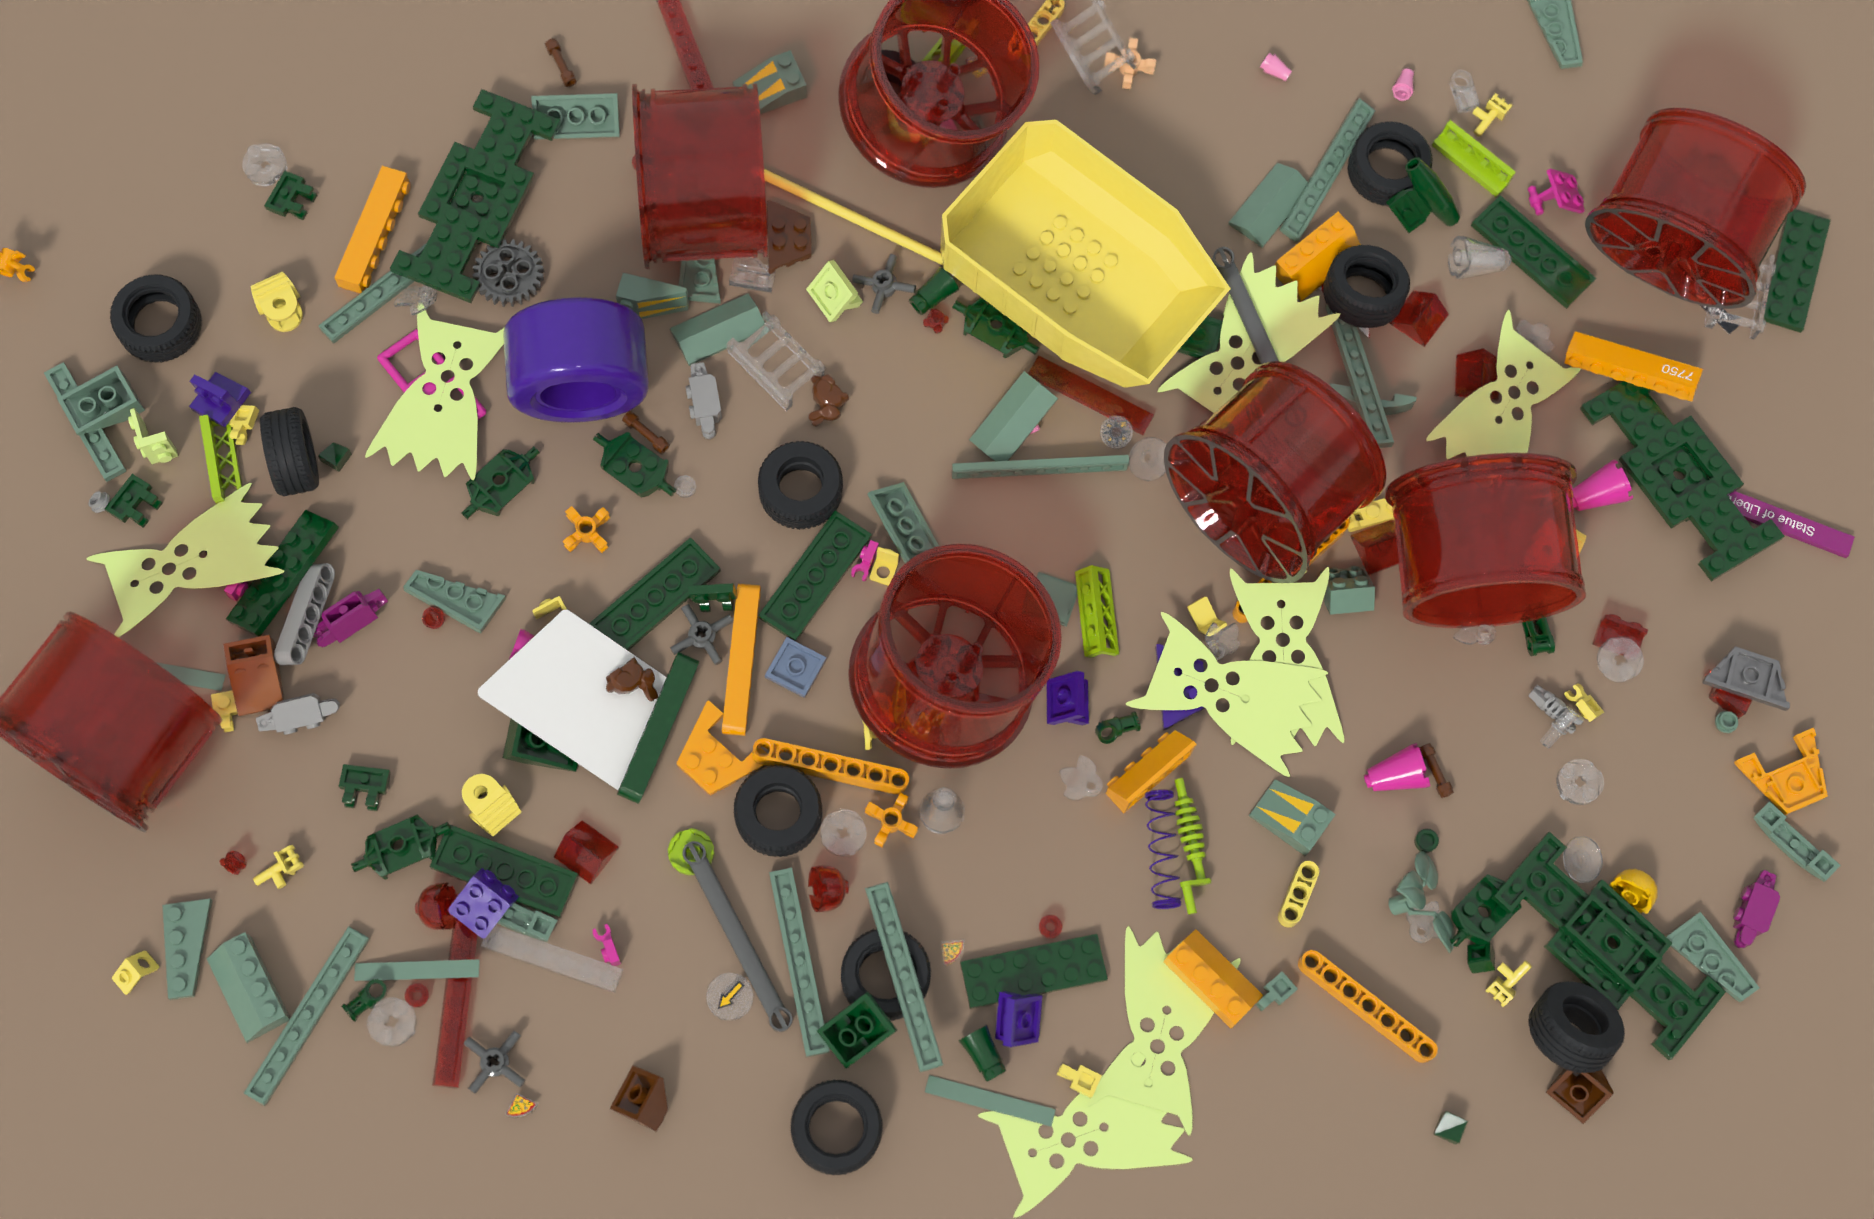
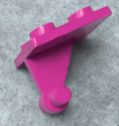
M1550 168L1547 170V174L1552 186L1551 188L1538 194L1536 186L1528 188L1530 194L1528 199L1531 207H1534L1536 215L1544 213L1542 208L1544 201L1555 198L1559 208L1577 213L1585 212L1584 200L1579 194L1577 180L1572 174Z

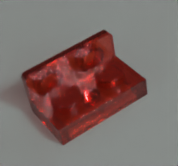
M1606 614L1599 621L1592 645L1635 660L1638 657L1643 638L1647 635L1648 629L1643 628L1639 623H1629L1621 620V617L1617 615Z

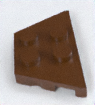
M767 200L768 274L775 273V270L782 266L790 267L798 261L811 258L812 254L810 217L771 200Z

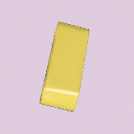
M1312 861L1303 862L1294 873L1278 913V921L1284 927H1293L1302 918L1319 876V868ZM1302 869L1310 870L1312 878L1304 877ZM1298 889L1302 891L1304 898L1297 899L1293 894V890ZM1285 911H1292L1295 914V920L1287 919Z

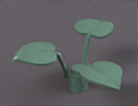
M1421 851L1415 857L1417 872L1410 871L1402 878L1397 888V891L1401 894L1389 898V908L1393 915L1408 912L1409 916L1414 914L1433 916L1435 932L1448 953H1451L1454 943L1451 944L1450 940L1455 936V929L1450 917L1444 911L1439 913L1435 911H1421L1426 905L1423 887L1427 884L1432 890L1438 884V872L1434 862L1424 851Z

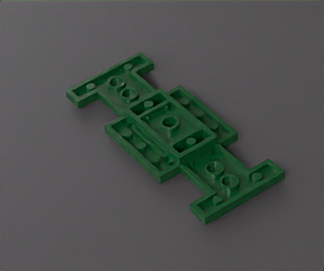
M481 89L473 105L474 111L491 117L475 149L454 142L418 212L420 218L436 224L420 257L399 250L390 267L391 272L469 303H472L480 287V281L464 276L462 273L476 245L483 242L499 249L535 177L533 172L517 166L532 134L553 141L561 125L560 119ZM475 195H481L483 200L475 203L472 201V198Z
M1624 381L1584 403L1580 410L1592 425L1611 416L1635 447L1620 456L1619 461L1669 527L1672 529L1680 523L1690 520L1712 548L1714 553L1698 563L1711 582L1785 537L1772 519L1753 529L1734 505L1728 495L1741 488L1744 483L1691 415L1673 425L1649 393L1653 390L1638 387ZM1673 472H1681L1684 479L1675 478Z
M1549 831L1491 899L1508 914L1517 907L1522 899L1528 902L1557 929L1544 947L1585 985L1594 988L1609 999L1617 1010L1631 996L1664 1027L1651 1045L1667 1060L1673 1059L1726 991L1709 976L1704 977L1694 991L1661 962L1662 956L1673 943L1604 880L1598 881L1592 890L1586 894L1553 864L1567 847ZM1608 937L1616 940V949L1609 947L1607 943Z

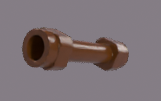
M555 38L547 40L545 46L549 55L553 56L561 72L560 76L563 84L566 87L573 86L577 80L573 71L568 69L560 53L561 48Z
M628 411L624 415L622 421L630 429H636L648 439L657 452L663 454L667 451L670 443L665 438L655 435L639 421V417L635 413Z
M1431 743L1419 747L1423 759H1426L1436 780L1438 794L1441 798L1452 795L1454 793L1453 787L1450 782H1446L1434 757L1436 754L1434 747H1432Z

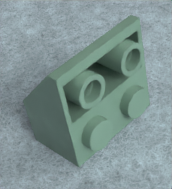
M1364 567L1329 568V580L1324 595V603L1330 615L1374 611L1375 586Z

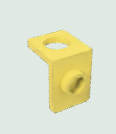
M878 547L877 558L869 577L870 580L890 586L899 564V554L891 549ZM878 568H888L890 571L889 576L880 578L877 575Z
M560 596L554 599L544 600L532 612L535 619H539L559 607L562 611L567 609Z
M1204 596L1188 605L1187 608L1199 633L1211 636L1227 626L1225 621L1217 619L1207 597Z
M142 951L126 958L112 979L123 993L127 995L141 977L157 971L159 965L147 951ZM138 959L146 960L149 963V968L141 967Z

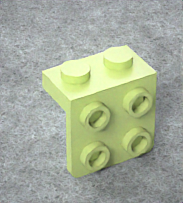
M130 409L131 416L128 417L132 430L135 429L137 436L133 437L137 449L141 450L143 458L147 457L151 464H155L158 462H169L172 458L178 457L177 450L165 431L149 436L146 424L136 409Z

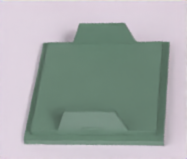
M1038 572L1024 613L1067 627L1078 595L1077 585Z

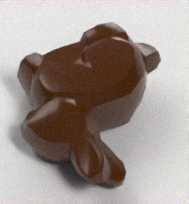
M829 374L821 377L814 375L811 378L813 383V399L820 405V409L811 412L808 418L812 421V425L816 427L823 420L833 421L840 418L841 413L838 409L849 400V396L846 392L841 391Z
M635 657L606 677V691L608 693L630 694L640 688L649 701H654V699L658 698V693L653 687L655 681L654 672L650 668L643 670Z

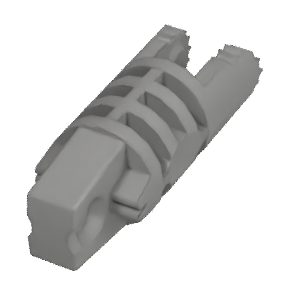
M1536 685L1528 696L1542 711L1544 710L1549 717L1555 719V722L1569 733H1574L1576 730L1575 724L1580 725L1584 722L1583 717L1569 706H1566L1553 693L1546 691L1539 685Z

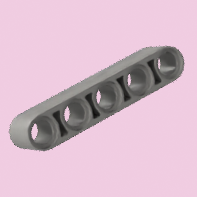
M312 564L300 581L274 651V659L279 665H298L304 662L334 581L335 570L331 564Z

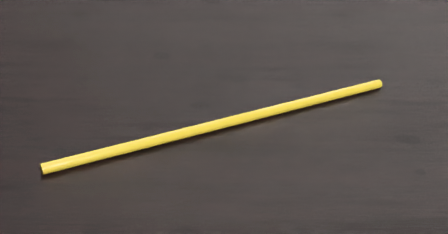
M756 164L752 166L750 174L943 265L941 252Z

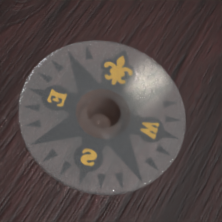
M1112 416L1107 418L1101 425L1100 436L1108 447L1118 449L1126 446L1131 441L1133 428L1126 418Z

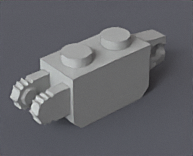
M704 362L691 364L690 385L686 386L687 399L692 398L693 405L689 406L690 417L696 420V426H701L703 437L705 439H712L716 433L714 423H718L722 419L716 378L707 373Z
M311 693L278 701L270 712L256 717V723L259 731L276 730L277 733L283 731L284 735L297 732L298 727L306 726L307 729L321 726L320 722L324 721L325 716L338 711L340 703L335 698L321 701L320 696Z

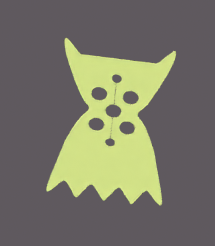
M1252 252L1248 254L1240 275L1278 360L1282 364L1338 319L1340 313L1319 318L1318 295L1298 303V281L1276 287V266L1274 265L1261 272L1254 273ZM1231 297L1221 327L1220 350L1208 354L1182 369L1163 383L1157 392L1180 389L1233 426L1235 446L1238 447L1245 434L1256 389L1255 377L1257 374L1264 373L1265 371L1261 364H1255L1252 361V355L1256 351ZM1233 335L1240 336L1243 341L1241 347L1232 348L1229 345L1230 337ZM1236 356L1242 357L1244 360V367L1240 370L1233 369L1231 366V360ZM1213 362H1220L1223 365L1221 374L1214 375L1210 372V365ZM1236 378H1243L1246 381V388L1243 391L1234 389L1233 381ZM1220 387L1222 390L1221 394H1214V388Z
M420 303L417 313L418 338L421 359L426 372L397 401L370 444L365 457L367 458L381 448L386 447L391 465L394 466L411 452L418 471H421L433 459L438 458L444 477H447L459 464L463 463L470 478L474 480L477 467L478 418L470 380L484 369L504 344V328L497 333L431 320L424 306ZM459 341L462 346L456 349L453 347L454 342ZM437 352L443 353L446 357L444 363L440 365L432 362V356ZM462 359H471L473 367L470 370H462L459 366ZM446 370L453 371L455 374L454 380L449 383L443 382L441 380L442 372ZM425 383H434L436 385L435 393L431 395L425 394L422 390ZM455 388H460L463 390L464 396L461 400L455 401L451 399L450 392ZM440 403L442 410L436 412L434 406Z
M1508 310L1505 314L1500 333L1496 364L1497 380L1482 386L1465 398L1434 428L1426 438V441L1445 437L1446 459L1464 452L1466 457L1496 453H1527L1532 426V404L1539 403L1554 394L1580 372L1581 368H1563L1514 331L1511 313ZM1528 361L1533 363L1532 369L1526 367ZM1507 365H1513L1516 368L1517 374L1514 378L1506 375L1505 367ZM1534 381L1537 383L1539 390L1536 394H1530L1527 391L1528 382ZM1511 386L1519 388L1520 397L1518 399H1512L1509 396L1508 390ZM1492 391L1501 393L1502 401L1499 404H1494L1491 401L1490 394ZM1519 407L1523 410L1524 416L1521 420L1513 418V408ZM1496 416H1501V424L1496 423ZM1515 455L1481 456L1467 460V475L1486 468L1488 490L1502 483H1507L1510 504L1513 503L1518 487L1513 484L1520 481L1523 470L1504 471L1515 458ZM1527 455L1520 456L1510 470L1523 468Z
M252 483L244 485L226 497L224 502L217 503L194 519L162 551L154 549L124 550L100 553L86 558L88 561L105 565L123 617V622L112 639L122 636L155 610L175 587L191 589L221 587L284 573L282 569L265 566L267 560L279 547L257 544L270 528V525L249 522L262 507V503L241 502ZM180 544H185L188 547L186 555L176 556L174 553L175 548ZM201 551H207L205 558L199 557ZM147 558L155 560L156 564L151 570H144L142 568V562ZM167 563H174L176 565V570L171 575H165L162 572L163 566ZM186 568H195L196 576L190 580L183 578L182 574ZM133 580L139 581L136 587H131L130 584ZM156 581L162 582L164 588L160 593L153 594L150 592V585Z
M1329 567L1321 573L1315 582L1245 583L1230 568V578L1236 596L1252 630L1260 639V643L1255 648L1249 661H1263V653L1266 650H1272L1276 654L1275 663L1323 670L1316 654L1306 642V637L1314 626L1323 602L1329 580ZM1279 600H1283L1285 602L1284 608H1279L1277 606V602ZM1295 615L1300 616L1304 622L1302 628L1293 629L1289 623L1291 617ZM1264 616H1270L1274 619L1275 624L1272 629L1265 630L1262 628L1261 619ZM1282 631L1290 638L1289 644L1285 647H1281L1276 643V637ZM1294 650L1304 652L1305 660L1302 663L1297 664L1292 661L1291 654ZM1326 675L1309 680V685L1321 698V701L1299 706L1312 724L1311 727H1305L1302 730L1314 746L1317 745L1326 727L1344 743L1342 726ZM1242 695L1241 701L1243 703L1249 702V696ZM1299 729L1290 731L1293 738ZM1231 738V744L1234 745L1236 741Z
M1161 612V616L1170 631L1146 696L1129 701L1126 705L1148 710H1190L1201 706L1205 707L1212 719L1233 740L1276 771L1290 777L1289 771L1280 756L1302 752V748L1292 737L1290 731L1312 726L1299 706L1321 701V698L1312 689L1308 681L1328 674V672L1312 667L1268 661H1235L1219 664L1211 651L1186 627L1169 614ZM1199 658L1206 660L1208 664L1206 671L1197 672L1194 669L1195 660ZM1177 667L1182 670L1180 676L1174 674V669ZM1231 671L1238 673L1240 677L1239 683L1229 685L1226 682L1227 673ZM1213 678L1217 680L1219 684L1217 691L1208 692L1205 689L1204 682L1207 679ZM1189 685L1194 686L1198 692L1196 698L1191 700L1187 699L1183 694L1184 688ZM1242 695L1249 696L1250 699L1248 703H1243L1241 701ZM1225 698L1230 704L1228 711L1220 712L1216 709L1218 699Z
M1128 926L1125 935V1000L1134 1041L1121 1051L1102 1076L1093 1097L1089 1098L1088 1106L1095 1104L1106 1095L1172 1113L1179 1116L1186 1133L1190 1136L1192 1132V1105L1187 1070L1181 1057V1052L1198 1037L1214 1012L1164 963V960L1171 952L1165 953L1159 933L1155 932L1144 945L1139 946L1132 930ZM1240 958L1231 962L1236 969L1239 967ZM1164 1006H1169L1171 1013L1165 1016L1162 1009ZM1143 1018H1151L1154 1021L1155 1027L1151 1032H1144L1141 1029L1140 1022ZM1174 1026H1179L1184 1031V1036L1179 1041L1173 1040L1169 1035L1170 1029ZM1160 1039L1164 1042L1165 1049L1162 1053L1155 1055L1151 1051L1150 1044L1153 1040ZM1136 1052L1144 1054L1146 1062L1142 1067H1136L1131 1062V1057ZM1164 1061H1171L1175 1065V1072L1170 1076H1166L1161 1072V1064ZM1150 1078L1153 1085L1147 1088L1144 1085V1080Z
M1140 1052L1134 1053L1131 1057V1062L1136 1067H1141L1145 1060L1144 1054ZM1150 1078L1145 1079L1144 1085L1150 1088L1153 1082ZM1081 1093L1068 1105L1063 1115L1059 1117L1054 1115L1052 1122L1053 1135L1048 1139H1044L1039 1135L1038 1130L1042 1124L995 1111L983 1112L978 1115L984 1120L999 1125L1023 1192V1199L1014 1213V1218L1022 1216L1040 1203L1070 1174L1078 1163L1096 1168L1131 1169L1191 1162L1192 1158L1171 1150L1172 1145L1184 1132V1128L1163 1124L1161 1120L1167 1113L1165 1111L1106 1095L1095 1104L1088 1106L1089 1097ZM1079 1111L1084 1112L1088 1119L1087 1123L1082 1127L1076 1126L1072 1119L1073 1115ZM1103 1122L1107 1123L1109 1127L1106 1132L1101 1131L1099 1127ZM1066 1132H1070L1076 1137L1074 1146L1069 1148L1061 1143V1136ZM1088 1141H1094L1098 1145V1152L1094 1156L1086 1155L1083 1150L1084 1144ZM1034 1148L1037 1150L1036 1157L1032 1158L1028 1155L1029 1149ZM1055 1153L1061 1154L1064 1158V1165L1059 1169L1051 1167L1049 1163L1051 1155Z

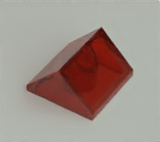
M1413 291L1404 302L1398 316L1389 324L1425 347L1449 314L1436 293Z
M1484 348L1457 354L1455 396L1468 397L1479 388H1483L1484 385L1496 381L1498 378L1496 368L1497 357ZM1492 391L1490 399L1498 400L1499 392Z
M1391 520L1350 536L1368 575L1409 561L1405 532Z
M582 820L565 833L554 858L571 871L578 873L579 877L591 885L617 852L619 846Z

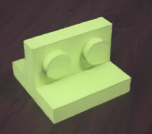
M835 260L828 261L806 289L829 322L836 321L844 310L857 308L863 302Z

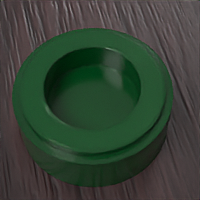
M1423 829L1415 836L1414 843L1419 851L1429 853L1436 849L1439 844V838L1433 830Z

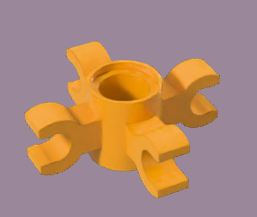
M2 248L0 252L1 275L13 277L15 273L19 280L28 282L31 279L25 275V270L33 272L35 268L29 264L23 265L19 263L22 258H25V254L17 250L13 251L8 248Z
M572 506L565 511L566 517L576 527V532L563 540L564 547L569 552H572L580 542H592L601 553L609 548L607 542L597 531L600 525L610 519L609 512L604 507L598 510L592 518L588 516L581 517ZM586 526L592 527V530L588 533L581 532Z
M900 792L894 806L885 810L871 802L868 803L865 808V814L880 820L882 827L874 840V844L882 848L889 834L898 830L914 839L918 827L902 820L901 814L908 802V796ZM892 815L897 818L898 822L894 825H889L886 823L885 818Z

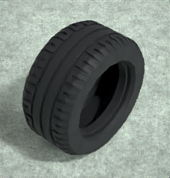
M1392 121L1372 125L1360 134L1350 153L1347 167L1350 182L1363 198L1381 206H1388L1386 201L1403 189L1407 190L1414 187L1408 175L1394 180L1377 174L1370 165L1369 154L1379 149H1392L1401 153L1408 161L1416 157L1420 158L1432 169L1433 158L1431 148H1429L1430 146L1426 139L1411 126Z
M1358 245L1341 251L1333 259L1323 284L1324 299L1330 310L1334 314L1340 313L1338 318L1345 323L1360 328H1376L1392 322L1400 313L1410 290L1409 274L1403 263L1389 251L1372 245ZM1351 276L1370 278L1382 286L1386 295L1383 297L1362 295L1352 289L1347 282V278Z
M145 275L130 281L117 293L110 310V322L117 338L131 355L144 361L158 363L159 361L167 362L178 358L195 344L201 331V313L193 296L180 281L166 275ZM160 301L169 302L178 307V317L174 325L165 333L156 336H145L135 331V319L139 311L148 304Z
M297 407L265 412L260 417V432L267 468L276 493L281 496L305 493L306 491H314L319 486L318 467L311 433L304 412Z
M877 928L876 930L867 931L856 938L848 947L843 957L841 984L845 997L850 1004L867 992L862 986L859 977V969L864 960L872 953L883 950ZM903 932L923 999H925L931 980L929 958L920 942H917V939L907 932ZM871 995L890 1021L904 1018L898 997L880 999Z
M839 1079L823 1081L807 1090L795 1105L790 1126L793 1145L801 1159L816 1171L828 1175L852 1173L867 1164L877 1151L882 1136L881 1112L871 1094L858 1086V1084ZM835 1101L848 1103L854 1107L862 1117L864 1126L863 1135L858 1144L848 1152L840 1154L828 1153L817 1147L809 1131L810 1121L816 1110L826 1103Z

